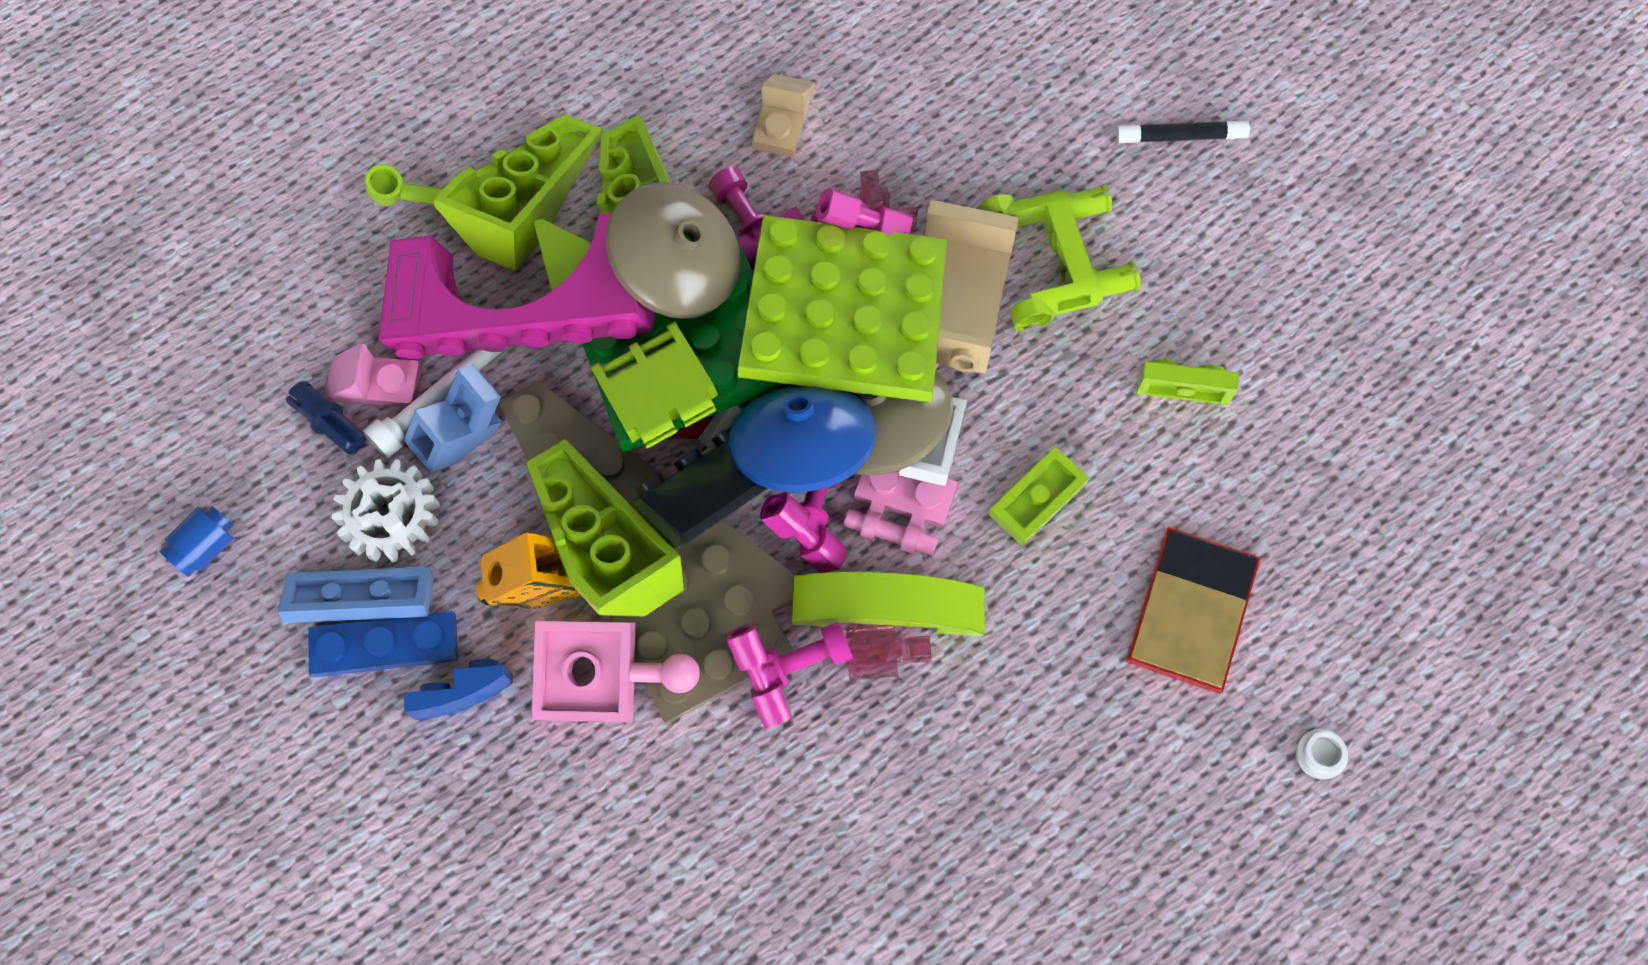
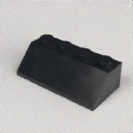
M732 426L711 438L715 447L702 455L700 450L696 448L674 462L673 464L678 471L664 480L661 474L658 473L635 488L639 497L629 504L672 548L689 543L768 489L746 478L736 467L729 446V434Z

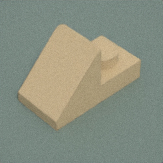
M773 74L762 84L763 105L752 139V149L789 157L795 156L815 82Z

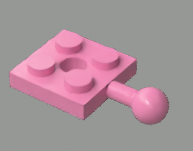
M535 621L532 720L633 722L634 682H662L672 692L685 693L693 689L697 684L700 676L699 666L694 658L683 653L673 654L663 663L634 662L635 623ZM581 657L590 659L595 666L594 679L586 686L579 684L574 679L572 673L574 663Z

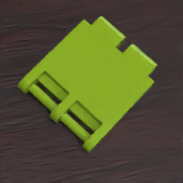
M675 321L666 326L668 331L640 346L635 342L628 346L629 352L603 366L597 363L590 367L632 443L641 438L647 449L677 433L672 421L678 417L688 427L716 411L711 400L718 396L715 386ZM671 339L674 340V342L664 346L663 348L645 357V353L657 348L658 346L668 342ZM634 359L636 360L635 363L618 371L617 373L609 377L606 376L607 374L633 361Z

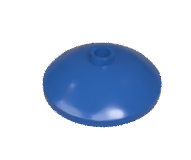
M793 384L769 390L750 402L737 415L729 434L731 456L739 471L746 478L760 486L783 492L814 491L844 481L866 463L873 452L876 441L873 415L868 406L857 396L846 391Z

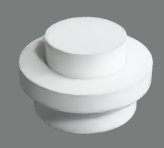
M1314 729L1303 735L1296 747V758L1305 773L1313 778L1325 780L1339 775L1345 769L1348 761V750L1344 741L1336 733L1327 729Z

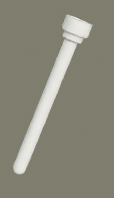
M475 350L394 418L390 419L387 416L383 421L376 419L363 430V433L385 458H390L402 448L400 442L405 438L404 433L408 430L415 410L445 400L459 368L474 364L480 371L501 352Z

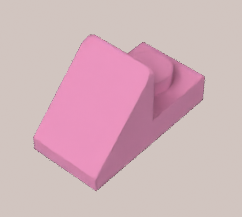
M358 344L332 357L324 398L331 402L407 407L417 399L422 365L420 361L377 358L371 354L365 344Z

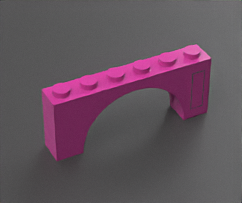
M612 213L598 214L597 227L591 245L573 273L557 288L540 299L509 309H483L464 303L454 279L453 255L431 235L391 240L378 340L393 350L399 358L405 360H421L424 358V355L432 354L461 356L465 351L472 350L502 352L507 347L521 345L543 348L548 346L550 342L560 341L584 344L591 342L592 338L611 336L617 339H631L639 333L653 332L655 312L635 300L624 289L614 274L606 250V230Z

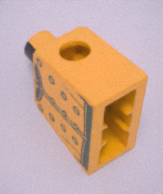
M524 533L484 554L481 558L482 578L477 582L476 592L480 601L485 605H499L531 610L581 596L568 580L553 537Z

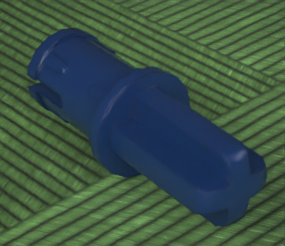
M307 381L298 382L289 390L288 393L292 396L286 397L287 404L301 413L310 422L311 429L315 433L325 434L344 452L350 455L356 454L360 448L365 446L367 439L363 431L343 415V408L337 402L326 400Z

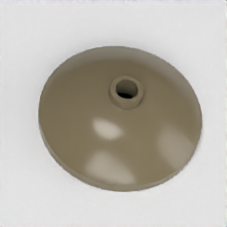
M672 183L643 185L627 194L615 207L610 216L606 230V250L610 265L624 289L646 308L668 317L695 318L715 310L733 292L741 267L738 241L723 213L700 193L685 186ZM683 233L687 234L692 240V242L687 240L684 237Z
M936 370L931 402L850 392L868 406L873 415L876 428V441L873 452L866 463L854 474L882 475L902 470L923 459L941 442L951 424L953 400L946 381Z

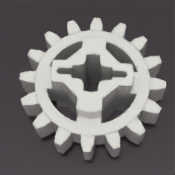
M380 459L375 460L374 471L368 473L362 466L357 467V473L360 478L356 482L345 478L342 483L348 489L347 494L334 495L333 498L343 508V510L332 514V519L339 526H342L336 533L345 543L350 542L349 548L359 556L366 551V556L373 562H377L380 559L382 552L385 553L391 562H396L398 550L403 548L411 556L414 555L416 552L413 542L419 539L428 543L430 538L424 531L425 527L437 526L439 522L429 512L440 507L436 497L429 495L434 490L433 485L427 478L421 479L423 475L417 467L413 465L406 471V467L398 459L394 460L390 469H387ZM385 484H396V485H394V486L391 487V486H386ZM388 504L390 512L383 516L381 508ZM412 512H414V515H413V517H412L410 523L408 524L409 519H410V515H411ZM380 532L390 534V537L374 538L368 535L374 536Z

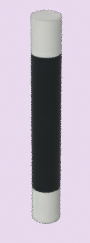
M1248 120L1117 126L1116 132L1118 143L1238 139L1249 137L1250 125Z

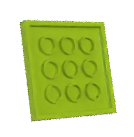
M764 215L738 365V377L931 402L934 391L947 239L897 232L886 235L874 229L859 227L845 229L828 223Z

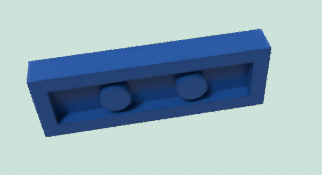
M453 611L430 613L428 617L388 618L308 627L309 675L314 678L458 661L456 614Z

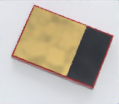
M1168 527L1163 537L1126 662L1221 694L1224 690L1261 557Z

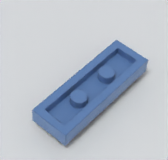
M430 567L287 573L278 613L283 623L428 617L434 576Z

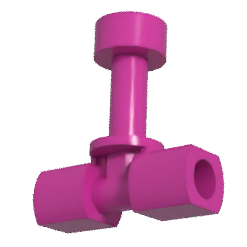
M727 167L716 173L709 181L708 186L719 203L729 202L743 224L738 232L740 237L737 239L751 269H753L756 263L763 216L767 214L757 215L744 195L748 186L747 181L737 167ZM797 207L777 216L805 220Z
M827 188L821 193L818 208L812 213L810 221L828 223L845 229H852L853 227L874 229L886 235H891L894 232L910 234L913 217L884 206H878L874 210H870L860 198Z
M839 483L827 488L806 492L804 502L798 503L788 492L769 496L760 512V519L779 537L785 539L793 536L801 543L799 549L800 556L819 573L839 570L847 555L846 546L825 528L828 522V514L822 509L827 489L834 488Z
M754 622L742 625L726 633L727 642L739 670L747 671L754 687L750 690L751 698L764 728L776 726L792 718L791 709L782 690V687L789 685L787 674L829 657L832 658L835 666L853 659L852 652L839 622L821 628L823 639L781 656L778 655L775 648L765 650Z

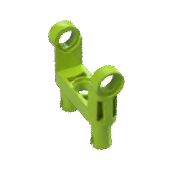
M1106 184L1071 194L1067 190L1059 189L1014 200L1011 195H996L984 200L977 206L976 209L1019 217L1017 227L1042 221L1052 251L1058 252L1062 266H1058L1064 285L1030 293L1031 298L1025 299L1011 308L1010 315L1016 331H1025V326L1037 323L1040 324V327H1043L1058 315L1096 307L1103 301L1104 297L1140 289L1141 279L1139 271L1132 273V271L1137 269V265L1133 261L1100 271L1092 268L1075 221L1112 211L1111 194L1104 195V193L1109 191Z

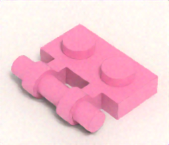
M900 470L882 475H861L854 499L870 504L869 510L865 514L849 508L843 526L860 531V537L874 541L875 537L901 545L900 550L914 554L916 550L934 556L939 538L922 533L925 523L940 528L944 527L958 482L947 479L946 486L900 476ZM885 509L910 517L908 526L904 527L883 520L882 516Z

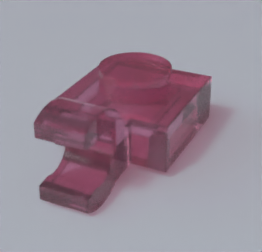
M890 625L846 628V640L853 655V659L848 660L850 680L899 677L897 662L908 664L932 662L930 636L896 639L895 626Z

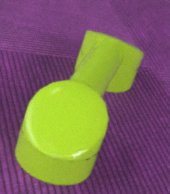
M386 164L372 167L367 172L365 178V188L369 197L381 206H392L399 200L434 205V198L444 189L403 183L399 171Z

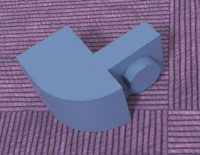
M474 364L459 368L446 400L415 410L404 441L430 474L454 465L496 433L502 423L495 413L501 397Z

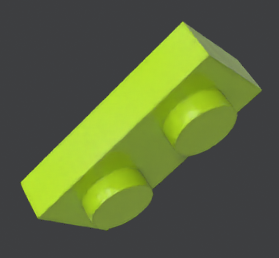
M1157 359L1152 362L1145 361L1138 376L1136 394L1229 405L1238 390L1239 372L1225 371L1223 367L1213 364L1191 367L1179 365L1176 361L1170 359Z
M1055 446L990 508L988 515L1023 547L1088 483L1090 478Z

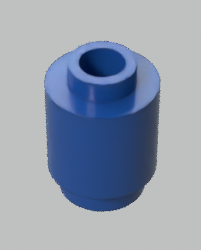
M197 506L164 539L167 544L159 552L172 565L189 577L196 569L202 571L234 539L228 533L234 525L213 506L206 512Z

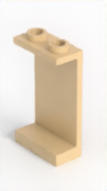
M930 200L924 236L947 239L936 364L953 367L961 372L973 371L986 374L1019 217Z

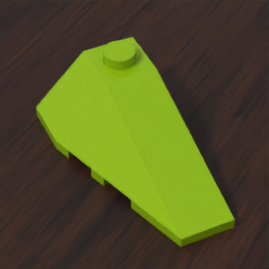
M564 114L526 135V143L512 151L506 152L504 149L495 152L491 155L492 162L476 171L472 167H468L459 172L434 198V206L477 256L516 271L539 244L534 221L544 219L550 223L553 221L600 139L603 129ZM573 131L580 132V133H582L584 136L579 135V134H576V133H573Z
M640 114L601 134L599 172L603 178L602 192L597 193V206L600 209V214L612 213L627 194L643 185L651 183L673 184ZM683 233L684 237L692 242L690 237L687 234Z
M566 439L526 462L529 475L568 580L599 615L646 616L684 591L680 555Z

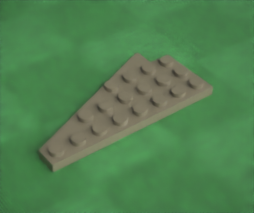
M540 381L498 402L528 461L566 439L628 503L639 497L635 490L637 486L660 473L633 451L623 452L617 439ZM660 473L663 479L665 480L667 477ZM723 519L689 543L673 548L681 557L684 591L646 616L609 615L612 622L635 623L634 662L663 663L669 656L677 653L687 654L697 662L700 670L699 680L695 687L688 692H672L662 682H644L666 725L750 680L746 670H739L727 642L726 633L754 622L766 651L775 648L779 656L794 651L773 613L792 604L793 578L796 574Z

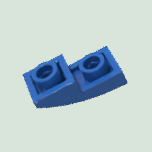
M478 659L470 661L469 668L454 669L453 689H450V684L426 683L420 685V691L404 693V713L414 720H422L468 709L488 700L513 683L512 673L504 665H499L498 660Z

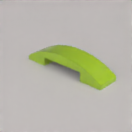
M829 572L795 575L793 578L791 625L826 627L839 622L840 625L841 623L935 628L936 634L984 635L985 588L950 579L899 573Z

